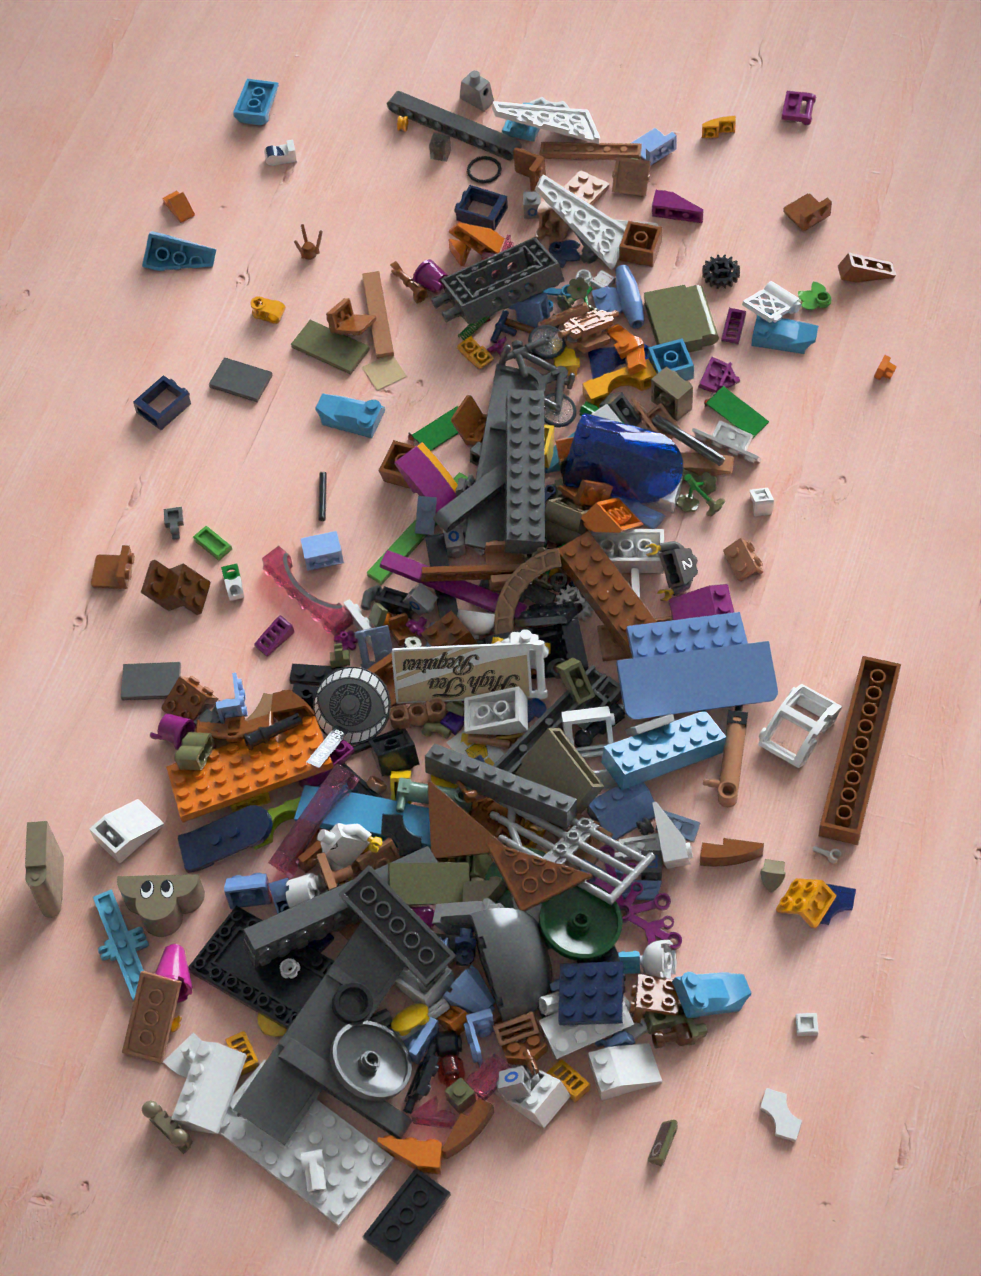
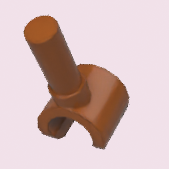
M457 781L456 784L462 790L465 802H477L475 798L477 796L476 790L468 791L461 781Z

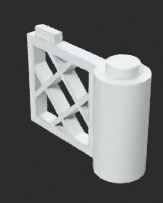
M772 281L763 290L745 299L742 303V306L769 323L772 321L776 323L786 313H797L802 305L801 299Z

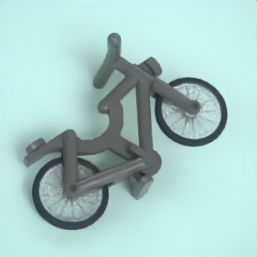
M542 325L531 331L528 344L523 346L520 340L513 341V350L510 352L511 346L505 345L501 352L499 364L506 366V361L513 358L516 359L522 377L528 378V376H532L537 381V391L545 392L546 384L556 380L555 393L544 397V422L560 428L571 424L576 417L575 403L571 398L563 394L564 385H567V389H572L575 374L570 373L569 378H567L568 370L565 367H556L538 358H556L563 353L566 346L564 337H558L559 329L550 325ZM523 358L551 373L542 376L534 368L526 366Z

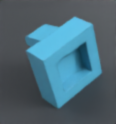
M639 951L618 952L620 962L624 964V974L640 973Z

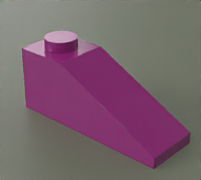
M666 190L655 191L652 202V217L703 224L704 209L674 192Z

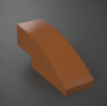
M723 838V845L702 842L700 866H730L752 861L763 856L764 843Z
M478 1098L469 1116L460 1113L442 1149L443 1158L449 1159L459 1153L482 1132L494 1114L493 1104Z

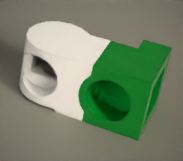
M238 564L221 567L229 600L245 598Z

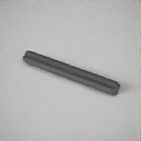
M655 415L652 419L654 425L718 466H721L725 461L721 454L661 416Z

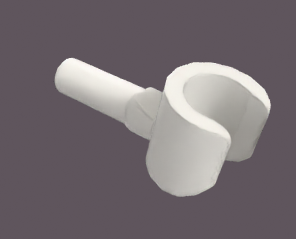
M816 846L813 847V851L828 857V861L832 864L838 862V859L832 855L840 857L842 854L839 849L828 851Z

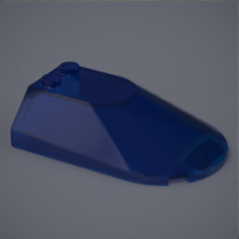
M584 413L578 422L569 451L564 484L579 488L582 480L606 483L613 486L611 496L640 503L656 502L668 494L670 495L679 485L683 475V458L676 444L661 433Z

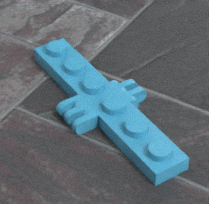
M111 889L93 897L109 938L104 942L105 945L98 948V952L101 954L102 961L108 959L118 961L134 1002L140 972L144 971L137 951L148 947L149 943L145 940L146 935L143 933L142 927L128 931Z

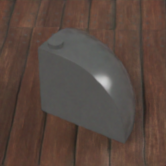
M492 908L471 913L480 962L502 1022L534 1012L539 1007V998L548 994L550 983L552 982V965L548 952L551 947L544 940L539 923L530 914L513 908Z

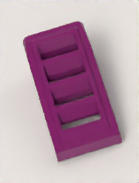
M729 307L721 341L739 344L746 318L745 310ZM731 317H732V318L741 319V320H740V321L732 320ZM730 323L738 324L739 327H737V326H732V325H729V324H730ZM728 329L738 330V333L728 331ZM728 334V335H733V336H737V337H736V339H735V338L726 337V335Z
M280 615L258 638L254 646L268 657L295 633L293 625ZM264 642L269 645L268 648L263 644Z

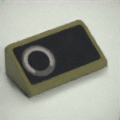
M673 1119L661 1124L648 1157L649 1162L661 1167L664 1165L678 1128L677 1120Z

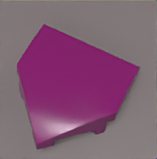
M711 357L698 387L716 393L723 386L729 388L738 384L740 379L735 375L731 362L726 363Z

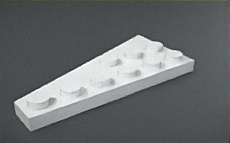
M493 101L492 110L495 117L599 144L600 136L588 110Z
M542 175L535 191L612 270L619 258V246L626 227L547 176Z

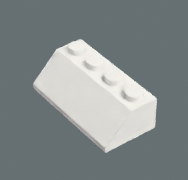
M631 529L621 533L589 531L620 573H631V568H638L639 573H664L659 556L661 552L658 551L652 556H647L646 554L652 553V549L650 547L645 548L646 545L652 543L659 546V543H664V529Z
M624 1001L622 1024L559 1026V1012L539 1020L555 1059H559L634 1025Z
M200 1041L171 1120L177 1122L185 1130L219 1134L247 1055L219 1043Z

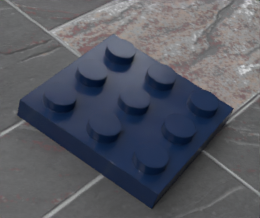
M623 962L560 964L559 1026L622 1024Z

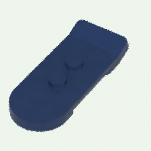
M251 805L194 831L180 834L178 842L185 871L192 873L203 870L228 856L263 843L269 837L273 826L272 817L269 812L260 806Z

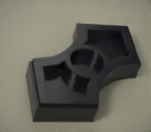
M382 814L381 835L388 836L395 841L399 848L400 856H407L421 849L422 836H417L407 829L403 815Z

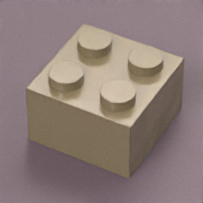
M666 366L651 379V401L656 405L662 403L670 415L678 421L692 409L693 386L689 381L682 379L677 372Z

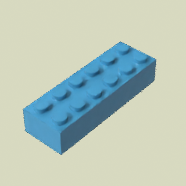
M706 710L664 726L604 746L601 763L621 790L723 753L726 736Z

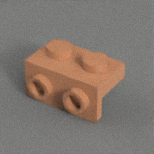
M739 538L723 549L739 581H743L756 571L760 574L764 572L761 567L763 565L761 559L753 552L755 551L753 544L742 538Z

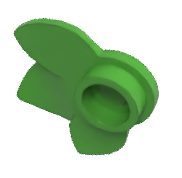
M813 281L811 290L798 291V297L803 302L801 307L804 309L826 308L831 304L832 299L829 293L826 292V287L818 282Z

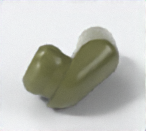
M426 723L421 731L427 737L431 736L432 732H437L446 739L452 733L450 729L441 723Z

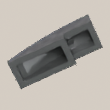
M608 676L598 690H593L595 696L583 702L578 710L610 707L612 704L617 703L622 697L620 684ZM592 722L579 723L576 725H578L581 729L587 730L589 727L592 726Z

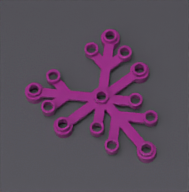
M604 845L599 849L603 853H609L614 858L615 851L612 847ZM603 862L607 874L617 879L615 868ZM635 863L627 864L629 867L635 868L637 866ZM624 873L620 881L622 882L628 875ZM595 877V882H590L600 886L609 894L615 889V887ZM634 882L625 901L622 894L616 900L620 910L626 911V915L622 916V923L630 921L644 929L648 945L656 941V936L661 940L675 939L677 944L670 945L671 950L680 948L682 937L679 933L670 932L668 934L660 929H671L673 927L674 919L671 916L647 922L635 915L653 909L667 910L671 904L669 895L659 893L652 901L632 906L636 897L643 892V885L640 882ZM639 886L641 890L636 892L633 890V887ZM664 900L666 905L660 906L658 902ZM668 919L672 924L667 926L664 924V921Z

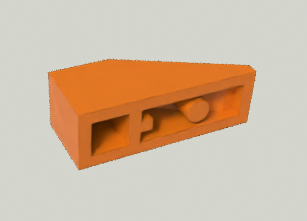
M457 223L448 231V233L486 259L500 252L505 239L490 228Z

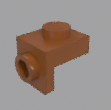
M406 613L389 618L390 633L399 646L404 645L406 638L411 636L417 637L416 633H412L409 629L410 627L406 626L408 622Z

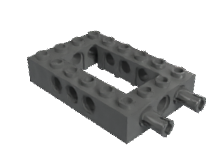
M533 237L440 279L445 293L431 298L435 309L449 302L453 304L454 307L441 312L446 323L461 316L467 324L476 323L486 316H492L499 310L507 309L517 302L525 301L530 296L541 294L544 290L556 287L565 280L558 261L536 237Z

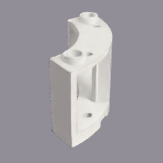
M803 684L797 688L793 687L767 728L764 727L761 730L758 745L800 768L806 764L816 746V737L820 732L825 733L835 723L842 706ZM797 704L819 716L820 719L816 722L796 711L793 707ZM783 718L810 732L797 755L771 741Z
M608 706L561 712L564 734L573 746L572 724L606 721L608 744L575 748L582 758L603 756L604 746L614 743L612 725H615L614 713H610ZM606 769L593 771L605 786L603 789L614 788L618 785Z

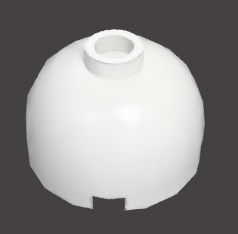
M458 609L457 617L470 631L474 639H479V635H487L493 629L495 614Z
M670 940L655 941L646 947L643 955L640 957V966L644 968L646 975L674 979L670 977L671 973H676L677 960L675 950L670 948V945H673Z

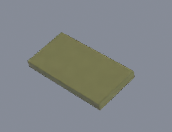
M311 319L291 343L292 348L350 375L370 350L368 345L346 335L331 333L330 328Z
M469 862L388 863V885L407 905L463 902V882L469 881Z

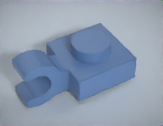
M619 1031L614 1033L613 1037L607 1039V1041L603 1039L596 1041L595 1045L598 1047L604 1045V1048L633 1045L636 1042L633 1035L626 1031Z

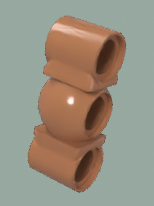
M441 699L426 701V705L421 702H415L408 708L407 705L395 706L390 710L389 714L391 725L394 729L411 728L410 724L415 727H421L428 721L429 723H440L447 715L445 703Z

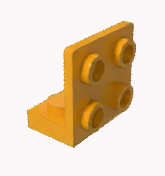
M796 878L791 882L789 889L780 899L776 911L778 913L799 914L811 928H817L837 895L823 880Z

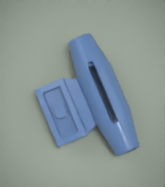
M620 265L615 269L616 288L606 286L593 290V299L599 311L612 312L617 310L619 314L623 312L630 327L638 329L644 325L642 299L630 268L627 265Z

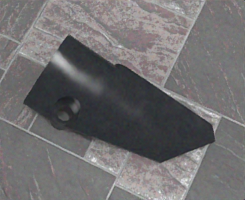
M577 617L571 619L568 623L542 628L531 627L483 638V640L476 641L478 645L491 644L493 637L506 639L512 632L520 633L522 630H529L531 634L538 635L539 640L544 641V643H551V652L544 658L545 678L560 679L559 673L555 672L553 667L571 658L581 661L585 672L589 669ZM533 674L531 679H537V674Z

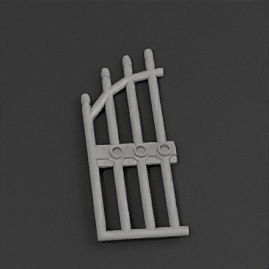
M494 800L508 809L507 818L502 815L500 816L499 813L494 811L490 813V817L493 820L498 821V823L506 826L509 830L511 839L504 835H499L498 840L502 844L557 864H564L568 861L615 887L614 891L608 894L586 881L577 886L611 905L655 859V855L652 852L643 856L597 830L599 825L595 824L588 817L584 818L582 816L580 820L574 818L570 824L573 827L568 832H565L541 818ZM516 814L561 839L556 844L547 841L515 823ZM518 834L549 851L544 857L522 846ZM592 836L636 860L639 864L633 869L585 842ZM578 849H581L628 876L621 882L573 854Z

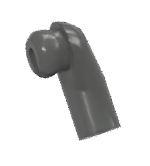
M376 585L364 592L361 609L370 610L371 601L375 600L376 596H380L383 590L381 586Z

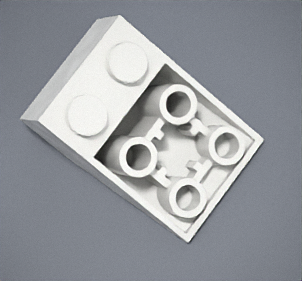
M137 799L103 816L90 828L93 839L120 864L164 826V823Z
M512 1065L509 1069L523 1066L531 1077V1096L506 1101L504 1096L498 1092L497 1085L491 1091L527 1119L545 1128L571 1095L561 1080L539 1070L538 1074L534 1071L535 1075H531L526 1065Z

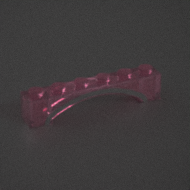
M279 545L262 558V569L268 576L271 575L279 587L283 586L287 594L292 599L295 598L303 610L307 609L311 617L316 622L319 621L327 633H332L334 636L340 635L341 631H345L353 624L352 615L340 603L331 604L314 597L297 582L290 570L293 567L291 556Z
M336 763L268 863L292 879L300 867L298 857L306 851L321 823L346 795L349 796L360 779L351 771Z

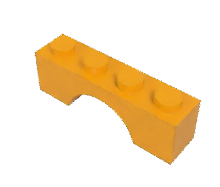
M646 359V369L631 376L627 366L582 383L583 395L586 401L600 407L599 404L614 389L620 386H632L640 391L651 388V379L657 373L649 359Z

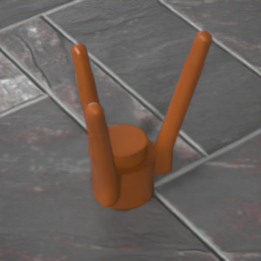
M301 224L304 244L302 248L296 240L294 244L299 250L302 259L311 260L316 257V254L320 253L319 247L323 231H319L315 247L312 242H308L304 224Z

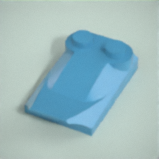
M247 79L233 111L234 117L241 123L266 124L269 121V112L276 96L279 82Z
M757 315L751 346L805 354V350L816 342L819 326L781 318L776 323L773 321L769 323Z
M322 393L315 410L319 414L324 426L373 438L384 415L385 406H381V403L377 400L365 402L339 395Z
M686 972L672 980L686 1018L738 1012L751 996V990L744 974L721 972L696 975L693 972Z

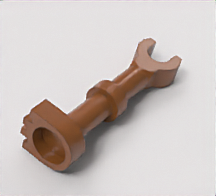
M397 261L390 264L393 268L391 270L393 275L398 276L403 281V284L413 291V299L416 303H421L422 300L424 301L425 298H428L427 290L422 286L418 287L414 283L413 278L403 272Z

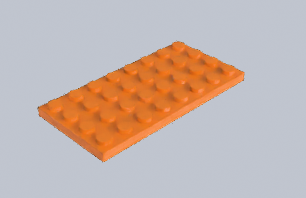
M305 716L301 718L302 725L270 738L268 743H261L253 747L251 751L246 746L244 739L213 749L207 757L206 764L202 770L179 769L177 763L166 766L182 822L333 769L330 756L320 768L306 762L324 741L316 717Z

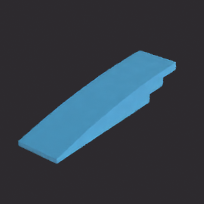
M304 785L294 821L317 827L328 810L347 791ZM351 792L333 807L319 825V828L331 830L338 823L344 825L359 824L372 834V838L379 837L383 842L390 837L381 835L382 814L403 815L407 829L417 836H422L421 849L429 846L431 850L429 808L405 803L404 812L398 813L396 811L397 801Z

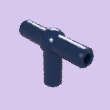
M507 310L502 311L498 322L495 324V330L490 339L492 343H497L501 332L511 336H515L517 333L516 329L504 325L509 315Z

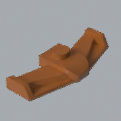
M269 712L267 715L246 721L244 716L225 718V724L200 722V720H197L196 732L211 733L212 738L226 739L228 743L239 742L243 740V734L246 733L248 735L257 731L258 727L266 728L274 724L273 712Z

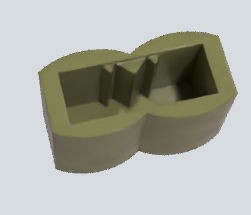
M189 732L183 738L182 746L175 753V762L179 769L202 770L204 768L207 757L211 754L215 744L211 733Z

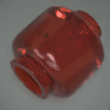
M446 1055L437 1062V1065H439L437 1071L438 1080L446 1087L451 1086L460 1077L463 1080L465 1079L464 1062L460 1057Z

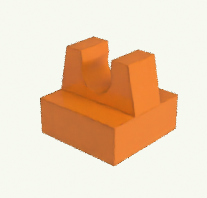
M884 355L874 374V378L878 380L881 377L891 379L897 367L889 362L891 357Z

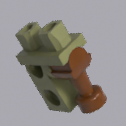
M679 1004L678 1013L675 1016L646 1011L643 1017L648 1033L652 1034V1042L656 1049L664 1047L666 1042H676L679 1046L693 1045L697 1039L705 1037L708 1032L705 1023L695 1024L694 1019L700 1017L686 1018L681 1004ZM671 1028V1032L663 1034L662 1031H660L662 1029Z

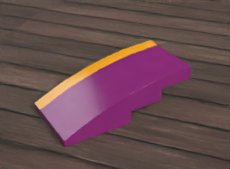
M423 442L394 462L413 494L417 493L418 496L437 498L436 513L457 497L456 488L458 484Z

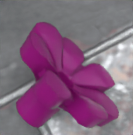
M506 336L498 340V343L488 347L487 351L489 353L497 351L501 356L504 343L507 340Z
M423 616L418 622L410 619L406 626L410 627L409 629L412 633L417 631V634L422 637L421 633L427 629L424 625L428 620Z
M352 630L348 632L341 631L340 636H334V642L336 644L342 643L343 650H348L349 648L353 651L356 649L354 643H358V640L355 639Z

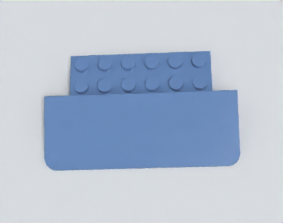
M740 612L633 625L626 628L632 659L617 660L616 666L625 713L631 719L770 702L775 700L778 695L769 641L748 643Z

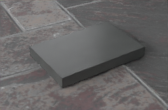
M224 357L209 382V387L258 402L273 374L271 371Z
M181 663L123 664L121 699H166L177 679L181 676Z

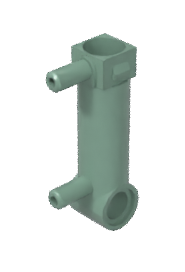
M399 778L396 811L403 813L405 803H408V801L429 804L428 784L412 782V779ZM437 786L467 813L471 811L473 802H465L464 794L459 787L455 789Z

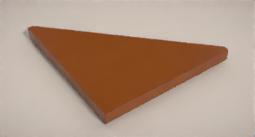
M428 782L431 852L436 859L490 854L485 844L486 841L505 846L434 783Z
M490 841L485 842L518 909L526 912L593 878L591 873L576 870L563 864H557L541 857L520 852L519 850L494 844Z

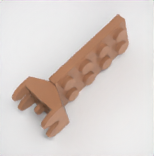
M580 170L564 188L592 206L609 189L610 183ZM544 200L537 209L539 228L536 231L535 237L539 240L545 236H551L549 238V245L553 242H562L566 237L569 225Z

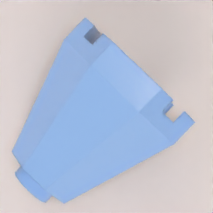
M473 965L466 969L450 986L452 990L450 992L446 991L443 995V998L449 1005L457 1006L469 1014L486 1009H491V1012H493L495 1009L493 1006L495 1000L479 971Z

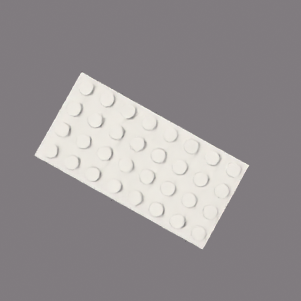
M263 1060L232 1096L219 1134L340 1228L395 1161L394 1157L317 1099L285 1146L247 1119L238 1117L232 1110L266 1062V1060ZM322 1149L325 1160L324 1174L327 1192L321 1195H308L301 1153Z

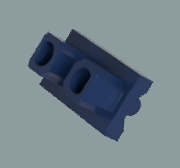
M460 928V937H455L456 960L463 966L471 964L476 955V939L472 937L473 929Z

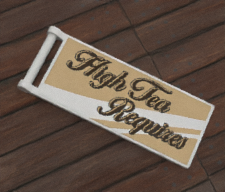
M544 641L393 648L392 662L396 703L426 702L433 699L464 701L466 697L518 686L527 698L545 699L548 697V691L545 689ZM529 649L535 650L538 690L532 691Z

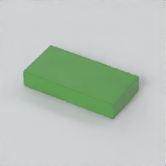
M205 526L193 536V540L218 561L232 550V546L208 526Z

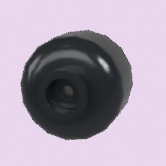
M454 1030L437 1032L436 1039L432 1040V1045L438 1047L436 1052L439 1059L457 1058L459 1052H462L461 1035H458Z

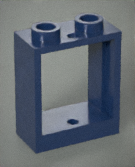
M469 185L468 189L463 192L461 201L455 206L454 212L456 213L457 221L490 228L495 231L508 209L507 196ZM472 201L493 206L488 217L467 210Z
M163 375L135 399L133 404L136 413L159 430H162L191 404L190 393L187 389L179 387L173 379H168ZM167 389L178 398L159 413L149 404Z

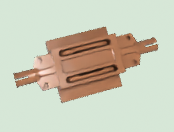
M594 310L569 320V323L564 324L561 331H558V337H564L568 348H578L583 353L608 345L611 338L606 335V330L609 326L613 325L614 318L619 317V312L617 310L612 312L603 310L597 312Z

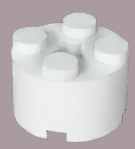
M310 873L288 880L286 886L289 885V891H286V898L290 908L325 893L323 879L320 874Z

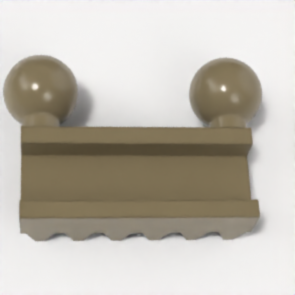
M147 1101L143 1104V1115L150 1118L149 1120L171 1143L185 1154L191 1148L192 1139L183 1128H180L177 1122L174 1123L171 1120L172 1117H169L167 1112L163 1111L156 1102Z

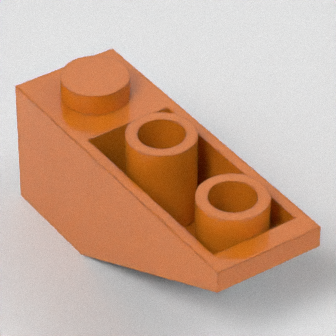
M389 1135L384 1136V1138L378 1137L379 1147L410 1168H417L427 1174L441 1175L443 1159L442 1142L436 1139L418 1141V1139L413 1137L396 1139V1137Z

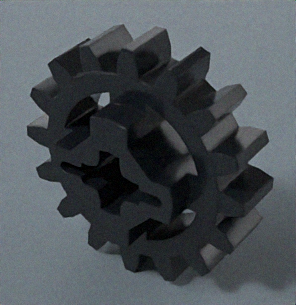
M717 254L715 259L711 256L710 261L706 260L705 265L702 267V277L705 278V283L710 282V287L716 285L717 289L720 286L726 289V285L732 287L733 282L737 283L738 278H740V265H738V261H732V256L726 258L725 254L723 257Z

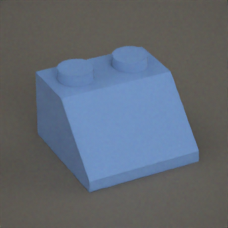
M254 873L250 876L236 875L232 878H226L224 892L230 909H234L236 905L243 908L271 904L267 874Z

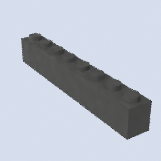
M435 743L425 755V772L453 784L461 781L464 786L476 790L478 794L566 829L576 817L577 799Z

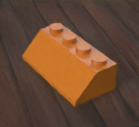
M619 497L596 502L581 517L584 521V526L593 532L621 533L644 525Z

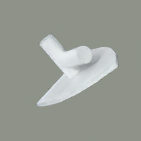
M192 1033L163 1063L178 1075L187 1078L202 1040L195 1033Z

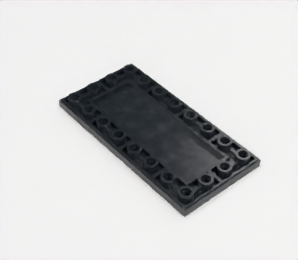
M236 905L188 966L189 972L283 1028L288 1029L334 960L309 946H305L301 949L295 948L284 957L274 958L265 966L259 965L254 967L244 949V929L263 920ZM285 959H294L300 965L297 976L292 979L289 977L284 978L281 975L280 965Z

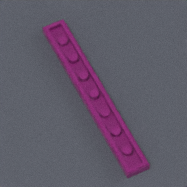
M386 551L379 568L417 583H422L427 587L495 613L500 594L465 580L422 582L420 579L421 568L430 566L392 551ZM518 602L514 621L521 615V612L526 611L528 605Z

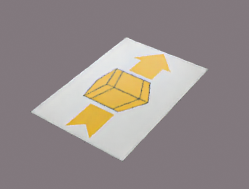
M464 730L446 742L453 751L471 758L482 755L485 763L491 766L504 755L498 747L468 743L469 734H466Z

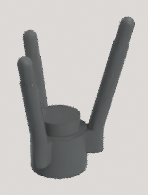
M576 234L584 246L582 254L579 253L580 259L583 263L587 262L590 264L595 262L598 256Z

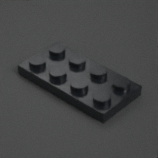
M415 1168L362 1236L363 1239L398 1265L451 1196V1193L422 1171Z

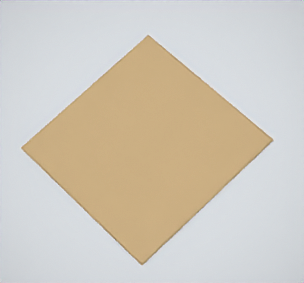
M394 356L383 357L362 367L377 390L407 377Z

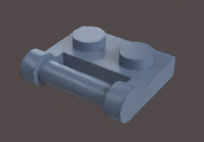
M388 625L354 632L355 639L358 640L362 659L361 668L368 669L392 653L393 647ZM367 636H371L375 656L374 661L369 660L365 640Z

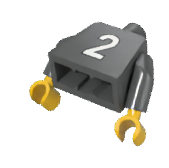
M676 541L659 543V546L654 543L645 546V548L650 547L652 549V553L646 554L647 556H652L658 551L661 552L659 556L668 587L671 588L670 590L660 589L657 594L665 593V597L660 599L661 601H668L672 595L675 596L691 587L693 578L698 574L696 566L698 560L693 555L691 548H684L683 545Z

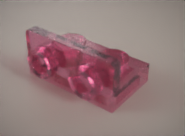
M494 1053L483 1061L481 1067L476 1072L468 1076L466 1083L480 1099L486 1101L497 1090L496 1083L499 1081V1071L511 1069L512 1067Z

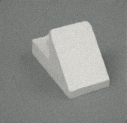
M769 489L750 490L754 517L772 515L774 499Z

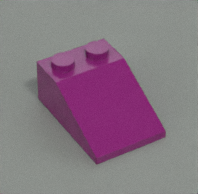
M728 584L709 585L669 599L673 620L735 613Z

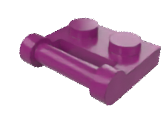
M787 90L781 120L802 122L804 125H810L812 123L811 114L813 104L816 102V95ZM802 101L807 102L805 114L800 113Z

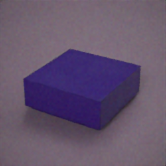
M449 711L440 723L450 729L452 734L457 735L464 726V716Z

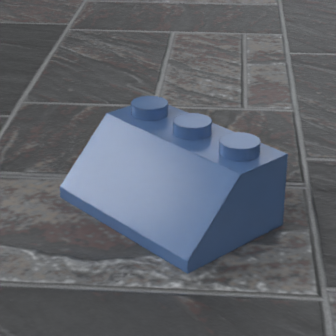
M644 782L623 790L617 785L596 797L587 807V814L591 820L600 823L599 826L614 834L612 839L617 840L638 828L636 822L642 821V818L647 817L649 821L655 818L652 803L654 800Z

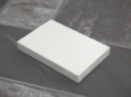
M673 714L625 730L628 736L637 735L672 723L675 719Z

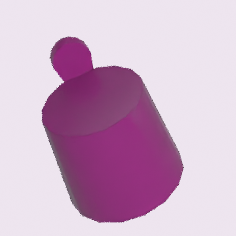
M429 259L417 267L413 274V281L433 293H438L443 289L440 279L448 275L433 260Z
M165 714L158 725V734L151 732L150 738L166 740L174 744L176 750H179L182 746L183 738L189 732H194L195 723L191 719Z

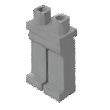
M489 898L484 899L483 902L469 901L436 904L432 923L444 931V933L450 935H460V928L473 929L474 932L471 913L492 908H504L501 903L495 904Z

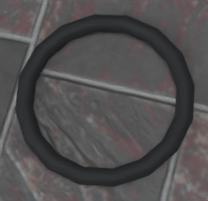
M481 156L473 159L468 164L467 174L477 183H489L499 177L502 168L497 159L490 156ZM479 160H491L496 163L498 172L490 179H477L471 174V166Z

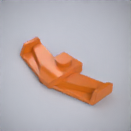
M619 324L606 330L607 335L617 342L614 346L620 358L627 357L630 376L646 369L645 346L641 338L633 336Z

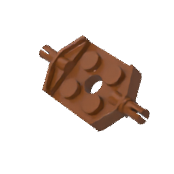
M488 797L473 802L472 809L468 812L470 816L496 839H498L499 835H504L511 839L508 828L490 818L492 811L507 818V808ZM516 814L515 823L524 827L526 823L525 818ZM518 834L523 844L528 845L531 840Z
M501 1016L493 1021L494 1024L502 1022ZM536 1018L535 1021L539 1033L526 1037L527 1040L523 1043L514 1041L501 1046L508 1064L526 1065L531 1075H535L534 1071L536 1074L539 1073L536 1061L548 1051L547 1043H545ZM527 1019L498 1030L500 1032L531 1020ZM533 1026L501 1036V1039L533 1029Z

